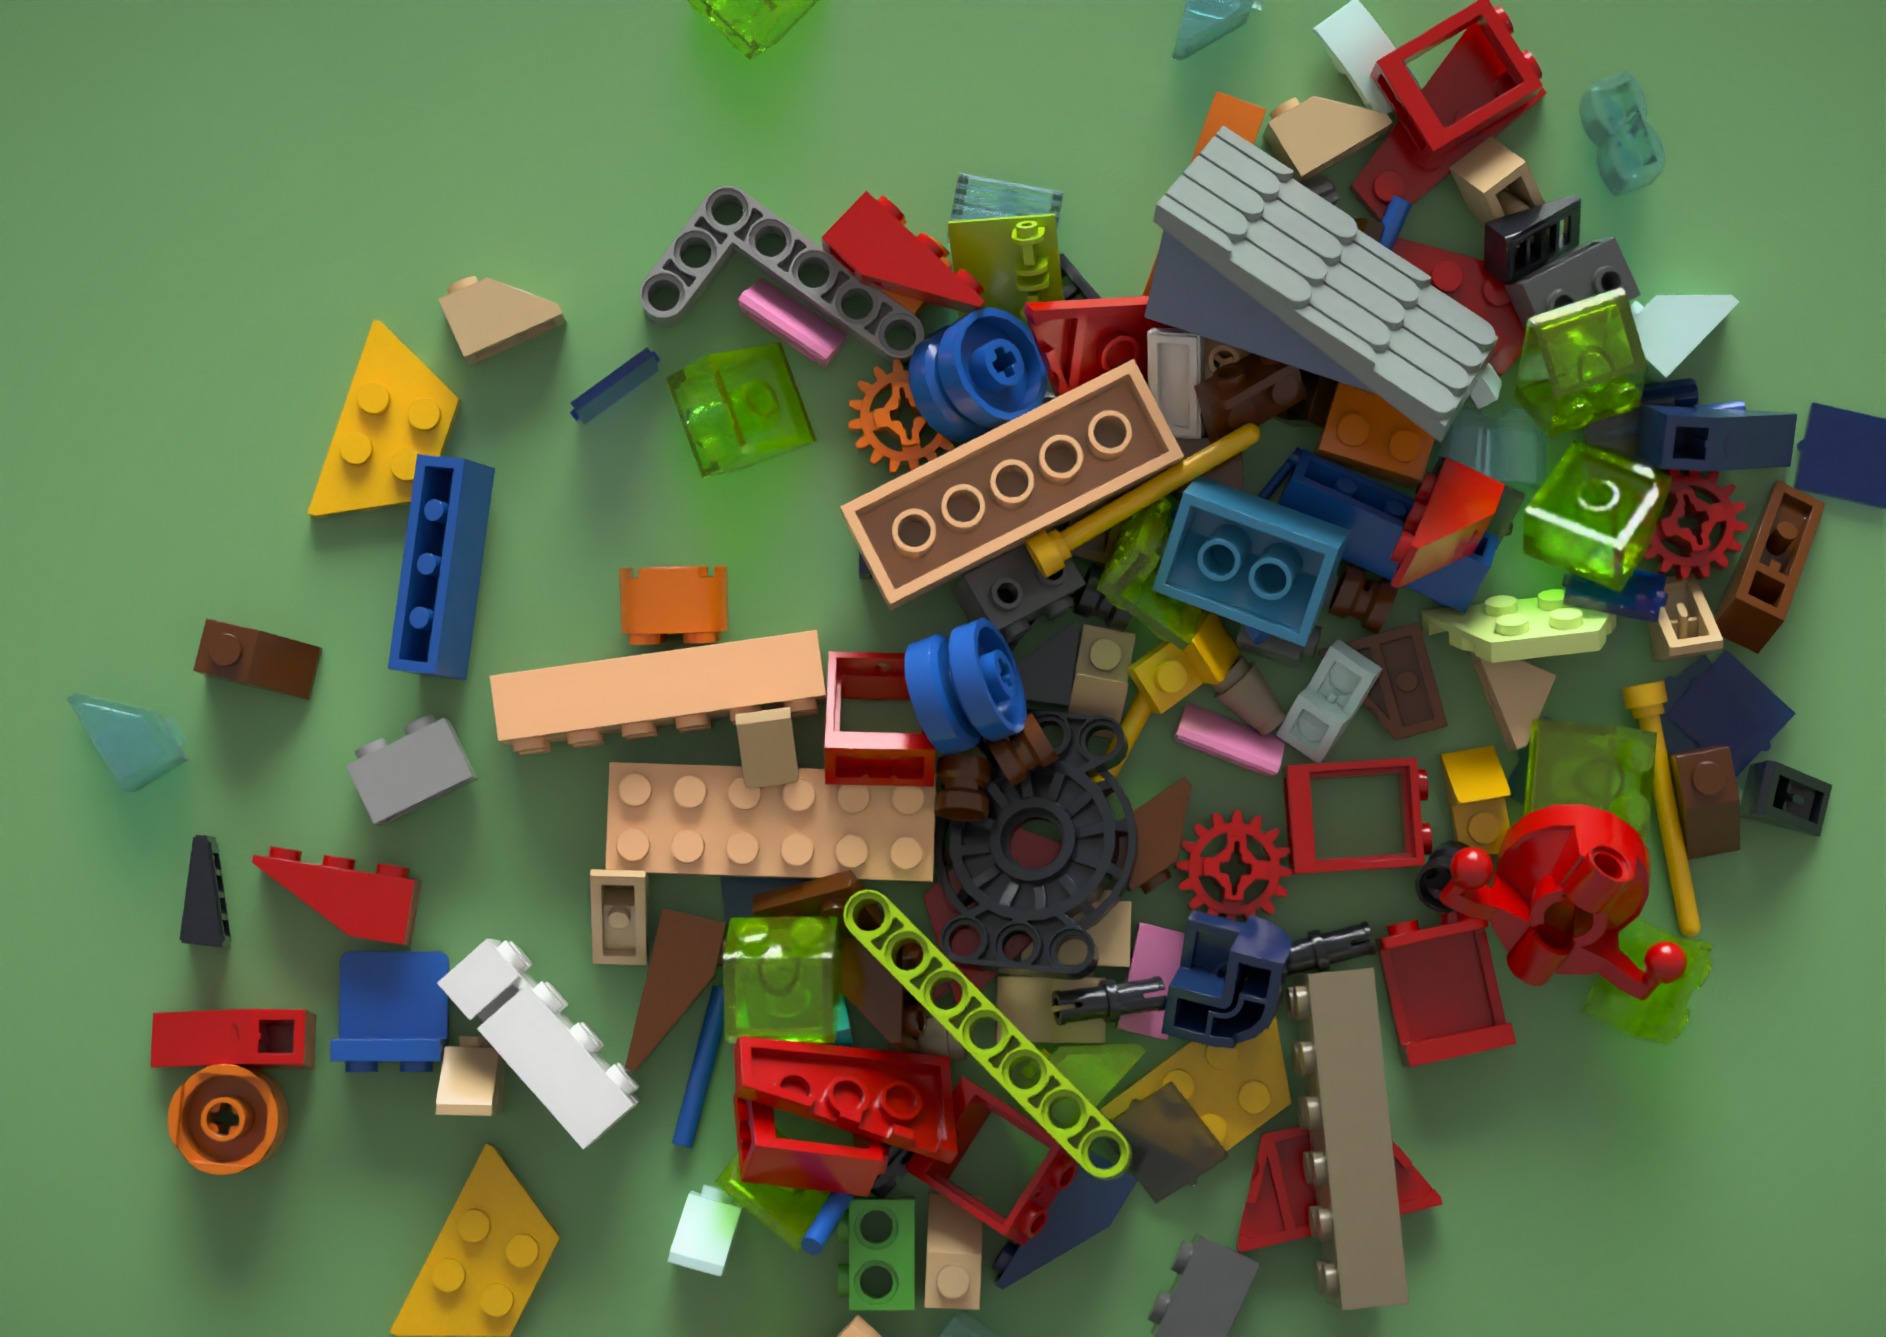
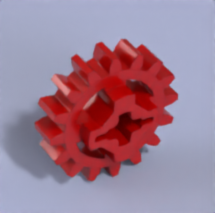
M1666 469V483L1660 477L1654 475L1646 481L1652 493L1640 491L1633 497V500L1642 507V511L1632 512L1628 515L1627 521L1640 525V531L1629 538L1630 543L1644 542L1647 549L1642 552L1639 559L1645 562L1655 557L1659 561L1656 574L1661 576L1673 567L1675 568L1677 581L1683 582L1688 579L1691 569H1693L1698 579L1702 580L1710 576L1709 563L1720 571L1729 565L1724 552L1736 554L1741 551L1743 546L1733 539V536L1747 531L1748 525L1736 521L1735 514L1745 509L1746 505L1745 502L1731 503L1729 496L1736 488L1733 483L1723 488L1716 485L1719 477L1718 471H1711L1704 478H1701L1700 471L1686 470L1684 476H1681L1679 470ZM1694 490L1706 495L1714 504L1710 505L1697 498ZM1666 494L1667 499L1664 501L1667 510L1662 519L1654 522L1657 504ZM1682 516L1686 518L1695 517L1697 526L1692 530L1689 528L1680 529L1677 520ZM1721 524L1719 538L1715 546L1709 551L1708 547L1711 546L1709 535L1715 525ZM1666 541L1679 548L1681 556L1669 551L1661 542Z
M1234 810L1232 812L1230 823H1224L1218 812L1212 814V828L1210 830L1196 823L1192 830L1198 838L1197 841L1193 843L1183 840L1180 843V848L1189 854L1188 860L1174 863V869L1187 872V879L1177 885L1178 891L1191 889L1195 895L1189 901L1187 907L1192 910L1203 904L1207 907V914L1218 916L1220 913L1224 914V918L1237 921V915L1241 914L1245 921H1247L1250 914L1256 916L1255 910L1258 908L1264 913L1272 915L1275 909L1269 900L1271 896L1284 898L1288 894V891L1278 884L1279 879L1293 875L1292 869L1280 866V859L1290 853L1289 847L1276 849L1272 843L1279 835V830L1275 828L1265 834L1259 829L1262 824V817L1256 815L1248 825L1243 824L1241 810ZM1225 834L1222 850L1214 857H1200L1203 848L1209 841L1218 835ZM1246 836L1252 838L1260 845L1268 861L1257 860L1246 848ZM1235 844L1237 862L1240 865H1246L1247 873L1237 877L1236 884L1233 885L1232 890V884L1229 883V875L1220 873V864L1230 861ZM1199 877L1210 878L1220 889L1221 903L1206 893ZM1254 881H1267L1264 889L1255 899L1242 905L1244 890Z

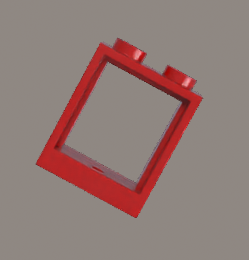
M1477 0L1377 60L1370 73L1426 163L1533 100L1543 86L1539 80L1542 78V72L1536 59L1527 50L1521 52L1511 36L1514 33V28L1508 15L1500 6L1493 7L1489 0ZM1477 22L1517 86L1444 129L1405 65Z
M829 651L825 727V784L934 787L935 747L928 740L923 729L922 733L840 732L842 698L910 700L905 678V653ZM885 663L887 666H879L878 664Z
M1417 757L1287 765L1282 768L1287 847L1290 849L1288 862L1289 868L1293 870V875L1420 867L1425 865L1424 855L1432 854L1431 826L1429 822L1422 823L1420 801L1428 800V778L1426 769H1418ZM1397 774L1403 854L1316 859L1310 780Z
M962 1077L952 1092L958 1148L957 1156L949 1164L914 1153L905 1170L1003 1236L1025 1246L1029 1238L1035 1237L1044 1227L1048 1219V1208L1058 1192L1067 1188L1074 1179L1078 1169L1077 1161L1042 1126L985 1089ZM991 1111L1050 1148L1007 1218L949 1180Z
M735 1091L733 1103L741 1182L868 1197L877 1176L884 1175L889 1159L888 1144L853 1133L854 1147L776 1138L773 1109L777 1108L736 1096Z

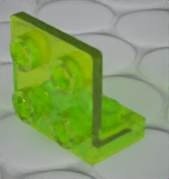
M1161 498L1137 512L1118 533L1097 590L1103 593L1112 605L1121 610L1128 611L1146 624L1159 639L1169 641L1180 650H1185L1193 639L1202 609L1152 590L1161 563L1159 560L1160 556L1155 552L1170 532V528L1165 523L1172 504L1166 499Z
M1636 918L1619 932V949L1639 969L1646 971L1643 959L1647 949L1657 942H1674L1684 950L1688 966L1683 977L1674 983H1661L1647 1000H1639L1619 990L1599 974L1581 1013L1637 1040L1668 1045L1671 1038H1678L1686 1027L1690 1016V1010L1686 1008V1005L1694 988L1699 989L1702 987L1709 976L1713 962L1708 956L1713 946L1703 940L1679 939Z

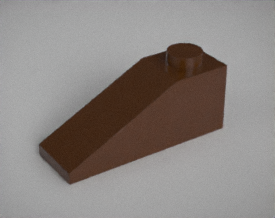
M1778 480L1775 482L1726 585L1714 619L1722 637L1759 654L1782 625L1823 512L1824 502Z
M662 909L625 1069L639 1070L716 978L719 966L729 968L736 939L735 936L727 935L729 924Z

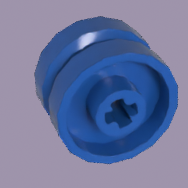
M992 307L974 310L957 319L952 325L944 326L929 334L915 347L909 363V387L917 409L931 428L945 438L961 443H967L1041 406L1048 388L1047 373L1032 332L1026 324L1010 312Z
M981 618L956 627L952 630L950 638L937 633L916 640L907 646L904 662L905 678L910 700L928 740L940 753L950 756L974 748L980 743L981 736L991 741H996L1017 734L1024 729L1027 712L1021 676L1006 640L993 622Z

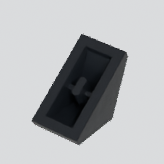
M1074 622L1016 664L1021 676L1026 704L1068 709L1080 633L1079 628Z
M1766 760L1751 764L1740 804V817L1820 837L1832 785L1776 761Z

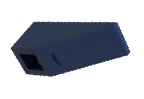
M1644 405L1637 458L1660 469L1726 471L1791 467L1797 414Z
M1091 1150V1162L1096 1168L1106 1170L1115 1166V1164ZM1077 1162L1078 1169L1074 1179L1067 1188L1059 1191L1048 1208V1219L1042 1230L1035 1237L1029 1238L1025 1246L1019 1243L1016 1245L1009 1240L1006 1242L991 1267L999 1273L994 1280L995 1285L1002 1290L1108 1228L1138 1179L1128 1172L1113 1180L1097 1179Z

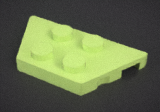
M1623 587L1579 593L1552 589L1540 592L1538 597L1526 599L1499 595L1487 598L1485 603L1469 605L1466 613L1451 607L1421 610L1422 632L1430 636L1448 631L1449 645L1461 650L1471 651L1477 657L1490 663L1600 651L1606 642V635L1611 634L1616 627V613L1624 614L1627 610L1626 589Z

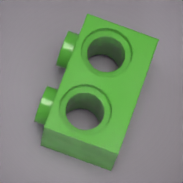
M886 1196L885 1198L853 1197L849 1204V1209H846L838 1223V1242H849V1264H838V1297H849V1311L915 1310V1196ZM879 1210L885 1212L891 1218L893 1228L886 1238L871 1240L863 1234L861 1220L868 1212ZM881 1266L890 1272L893 1283L886 1293L872 1295L864 1290L860 1278L867 1268Z

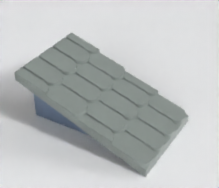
M1223 125L1216 133V136L1210 140L1187 167L1183 175L1175 181L1166 192V195L1156 204L1153 222L1163 229L1144 317L1378 394L1441 443L1495 352L1499 337L1495 335L1492 325L1430 285L1431 276L1358 230L1357 224L1351 216L1292 178L1294 173L1292 169Z

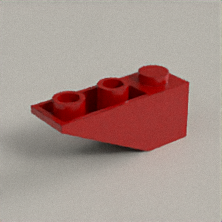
M865 191L821 237L823 249L862 285L967 314L974 310L984 309L985 300L980 297L984 292L982 286L963 269H960L955 274L940 260L945 253L937 243L923 232L917 237L901 223L905 219L904 214L893 202L883 195L876 200Z
M1446 457L1437 476L1427 472L1402 527L1403 532L1389 559L1398 564L1390 585L1398 589L1473 554L1496 512L1505 484Z
M270 846L268 857L253 854L252 863L347 935L411 945L422 881L408 879L409 868L377 863L375 874L354 870L356 860L323 855L322 865L301 862L303 851Z
M232 1009L153 1013L150 1067L205 1068L217 1064H233L258 1069H315L317 1015L306 1009Z

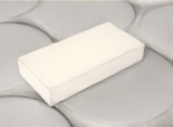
M1152 327L1147 332L1148 387L1175 438L1202 439L1205 436V424L1194 386L1205 380V337L1177 328Z

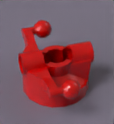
M1581 804L1552 805L1526 814L1506 832L1498 851L1493 887L1485 886L1490 882L1494 873L1493 863L1489 854L1476 847L1463 848L1454 854L1450 863L1452 879L1440 893V901L1445 906L1466 916L1491 921L1493 931L1505 949L1508 950L1506 956L1508 967L1524 983L1532 986H1543L1554 974L1591 975L1598 973L1619 990L1639 1000H1647L1661 983H1674L1683 977L1688 966L1684 950L1674 942H1657L1647 949L1643 959L1646 971L1639 969L1619 949V932L1639 917L1648 899L1651 871L1649 850L1636 829L1614 813Z

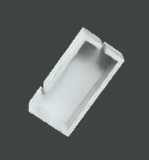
M486 939L437 984L469 1020H472L476 1015L479 1016L484 1022L477 1028L582 1149L593 1145L641 1102L634 1093L640 1085L621 1063L610 1066L598 1053L604 1047L603 1042L586 1023L582 1022L580 1024L578 1022L574 1025L562 1012L568 1006L566 1000L548 981L545 983L541 981L538 984L526 970L533 965L532 962L512 940L510 942L505 940L501 943L500 940Z

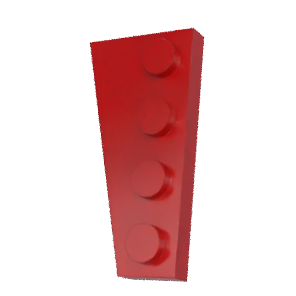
M1476 22L1466 29L1421 92L1444 129L1517 85ZM1542 87L1533 100L1428 163L1424 161L1402 124L1398 121L1351 184L1349 190L1373 219L1381 223L1393 195L1412 203V205L1451 174L1450 166L1490 136L1495 138L1543 99L1547 92Z
M739 1036L733 1047L736 1096L949 1164L953 1162L958 1154L950 1061L947 1056Z

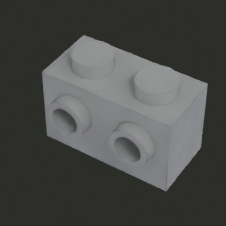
M433 714L405 726L403 729L407 736L387 745L385 739L381 738L355 751L358 760L347 764L346 768L373 824L383 826L478 780L451 721L446 718L436 721Z

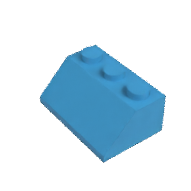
M1199 476L1183 492L1152 590L1306 647L1334 581L1351 530Z

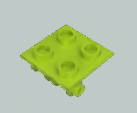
M1055 213L948 221L953 272L956 274L960 269H963L982 286L984 292L980 297L985 300L984 308L992 307L1010 312L1019 320L1026 321V325L1030 329L1024 313V303L1064 301ZM958 311V317H959V318H961V317H963V316H965V315L967 314V313Z

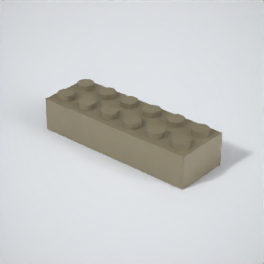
M1374 968L1293 976L1294 987L1286 988V1004L1289 1019L1298 1020L1300 1041L1292 1042L1294 1072L1296 1075L1303 1074L1305 1096L1297 1098L1298 1119L1300 1128L1310 1131L1311 1151L1303 1152V1169L1306 1183L1314 1184L1316 1188L1317 1206H1309L1308 1216L1312 1239H1319L1321 1242L1322 1261L1314 1262L1317 1293L1319 1295L1325 1294L1327 1303L1341 1310L1409 1304Z

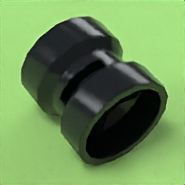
M1092 563L1083 578L1086 585L1076 595V606L1072 609V613L1087 619L1097 616L1105 620L1107 627L1124 632L1138 603L1142 582L1129 577L1121 580L1110 576L1107 568Z
M1458 841L1441 843L1434 849L1428 862L1419 871L1415 880L1416 892L1419 899L1428 908L1444 913L1455 911L1445 906L1440 901L1439 895L1452 879L1450 863L1454 854L1463 848L1470 847L1469 845Z

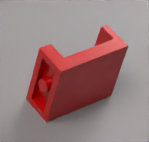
M1453 911L1439 915L1441 923L1439 926L1420 929L1418 919L1386 926L1387 937L1375 939L1403 1066L1413 1067L1516 1044L1512 1023L1506 1022L1485 930V927H1489L1488 920L1473 918Z

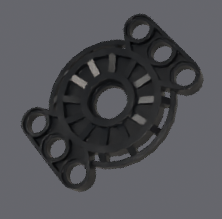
M1026 709L1027 715L1032 713L1041 729L1049 725H1055L1064 731L1063 742L1055 749L1059 760L1047 767L1036 766L1028 772L1027 779L1012 787L988 745L984 743L983 736H981L977 748L987 757L986 759L990 760L993 769L991 771V779L985 785L983 794L989 799L988 817L980 821L953 820L950 830V847L945 849V836L950 820L939 817L935 829L934 860L940 884L952 905L961 914L949 920L942 928L940 947L949 961L956 967L963 969L1079 980L1089 976L1095 970L1099 961V949L1094 939L1086 930L1098 924L1118 904L1131 882L1138 857V827L1132 805L1117 779L1108 772L1111 768L1119 765L1126 757L1128 739L1120 724L1107 716ZM1099 730H1109L1117 735L1115 748L1111 753L1104 756L1094 755L1088 750L1090 737ZM1098 775L1103 779V781L1099 782L1091 780ZM1113 792H1115L1122 804L1126 821L1116 820L1114 811L1106 799ZM1031 820L1051 822L1058 828L1061 834L1062 845L1058 856L1052 863L1043 868L1030 869L1023 867L1014 860L1011 854V841L1014 833L1021 825ZM1128 836V852L1122 869L1116 865L1119 856V837ZM947 865H953L954 871L962 884L958 895L950 884ZM1110 879L1117 881L1110 895L1094 909L1091 904L1103 893ZM975 901L978 906L969 910L967 906ZM1081 912L1086 916L1078 922L1071 919ZM968 928L978 931L980 934V944L973 954L960 956L953 952L952 941L959 931ZM1016 934L1029 935L1034 942L1032 954L1023 961L1015 962L1009 960L1005 955L1007 941ZM1071 939L1082 940L1087 945L1088 953L1086 959L1076 967L1064 966L1058 960L1060 947L1064 942Z

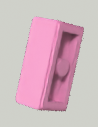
M758 280L738 298L742 314L822 368L829 367L847 340L844 332L766 280Z
M1187 703L1184 706L1172 737L1175 739V742L1268 778L1278 773L1285 747L1284 740L1269 733L1262 736L1257 729L1192 703Z
M1141 922L1138 923L1130 957V967H1128L1125 982L1160 976L1165 985V990L1144 993L1143 996L1149 998L1166 995L1167 997L1169 984L1180 967L1185 933ZM1165 1010L1121 1015L1120 1020L1116 1021V1029L1168 1040L1169 1035L1161 1033Z

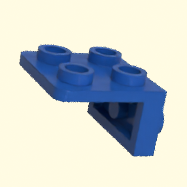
M350 951L343 954L340 959L339 1038L331 1039L330 1061H345V1072H378V1061H400V1072H433V1061H443L444 1049L449 1046V996L437 984L450 972L449 957L445 953L438 951Z

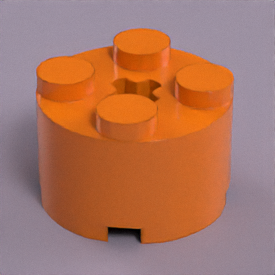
M708 565L638 568V578H634L633 567L619 568L621 633L629 634V645L662 644V642H667V634L683 633V643L685 644L716 643V641H721L720 631H729L727 565L714 566V576H708Z
M233 1064L207 1066L190 1076L174 1093L168 1110V1131L175 1147L178 1148L187 1162L196 1169L215 1175H229L257 1167L269 1160L282 1144L289 1122L287 1100L279 1082L262 1069ZM230 1105H232V1113L239 1115V1124L231 1126L228 1132L227 1123L219 1121L218 1115L220 1111L229 1110Z

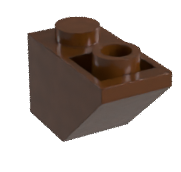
M856 937L842 938L840 992L890 1043L907 1053H919V1037L924 1036L926 1031V1013L923 1005ZM914 942L901 946L896 955L897 966L907 971L918 967L924 956L921 946Z

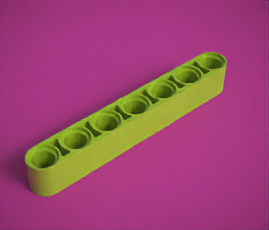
M869 889L858 891L852 895L844 908L845 925L873 956L1088 1173L1097 1179L1106 1181L1117 1179L1125 1174L1132 1159L1131 1147L1125 1137L886 896L878 891ZM870 904L883 906L885 918L882 925L873 931L861 930L858 925V916L862 908ZM910 942L919 943L923 947L924 952L920 965L913 970L900 969L896 963V955L900 947ZM948 981L958 982L963 991L960 1003L953 1009H939L934 999L935 991L939 985ZM986 1020L996 1021L1000 1024L1002 1030L999 1043L993 1048L986 1050L976 1047L973 1040L976 1026ZM1022 1060H1035L1039 1063L1042 1072L1039 1082L1029 1089L1017 1088L1012 1080L1013 1068ZM1063 1099L1075 1100L1081 1109L1080 1120L1069 1129H1059L1054 1126L1051 1120L1052 1108ZM1100 1139H1113L1120 1146V1160L1111 1169L1103 1170L1096 1168L1091 1162V1148Z

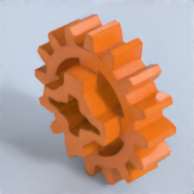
M893 360V372L887 375L879 366L874 367L873 375L876 382L871 385L860 380L857 384V389L864 396V399L849 401V409L860 414V418L848 422L849 431L863 433V436L855 443V448L858 452L869 448L873 450L870 459V465L873 467L879 465L883 459L890 461V475L894 476L899 471L901 464H908L909 471H912L919 467V462L925 460L928 463L936 459V452L939 450L948 453L955 448L951 441L940 433L928 445L921 448L920 437L930 426L916 407L909 387V371L903 370L900 360ZM891 387L892 397L884 408L874 409L873 412H870L876 398L884 390ZM900 396H904L905 404L909 406L911 414H920V417L913 419L911 440L907 439L906 429H903L902 423L891 420L899 414V407H901ZM875 434L889 435L900 443L901 451L888 448L877 439Z

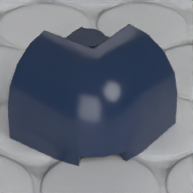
M1193 910L1187 919L1180 967L1169 984L1161 1033L1213 1047L1235 1048L1237 1043L1256 1038L1265 1029L1268 1030L1283 998L1291 952V939L1286 932L1272 922L1251 914L1246 923Z

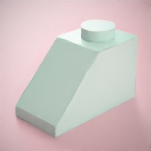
M1656 295L1643 307L1636 300L1627 309V312L1614 322L1621 331L1609 343L1651 383H1660L1727 316L1739 301L1733 295Z
M704 1184L701 1193L691 1191L688 1194L667 1262L722 1276L727 1268L744 1206L733 1202L734 1192Z

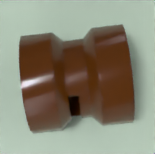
M1349 564L1337 586L1328 613L1341 619L1349 616L1355 617V619L1360 621L1362 628L1377 634L1388 616L1398 589L1391 586V581L1389 580L1375 581L1368 579L1363 569Z
M1032 713L1027 715L1025 727L1019 733L996 741L989 739L985 741L1012 787L1027 779L1028 772L1036 766L1047 767L1059 760L1058 755Z
M966 754L939 757L937 777L941 780L943 790L935 796L934 814L954 821H980L986 819L989 811V799L983 794L985 785L991 779L992 763L990 760Z

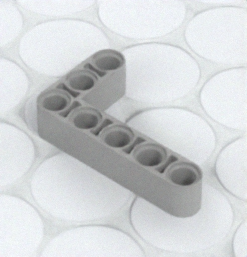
M723 185L717 187L706 196L640 287L639 298L646 317L653 324L660 327H673L680 324L688 316L732 255L736 253L891 365H893V360H900L903 367L909 365L915 347L924 340L922 323L913 313L880 289L862 285L822 247L735 186ZM726 203L738 205L743 210L741 219L730 226L722 225L714 219L716 209ZM776 234L786 241V246L779 255L767 257L756 249L759 240L765 235ZM695 245L704 246L711 252L709 262L700 268H691L682 262L685 251ZM819 265L828 271L829 278L823 286L809 288L800 281L799 276L801 272L808 266ZM661 288L676 290L679 293L677 305L667 311L655 309L651 305V298L657 290ZM862 296L870 301L873 308L865 318L852 319L842 310L844 302L850 297ZM905 327L911 330L916 340L909 349L898 351L892 349L886 343L885 337L887 333L893 328Z

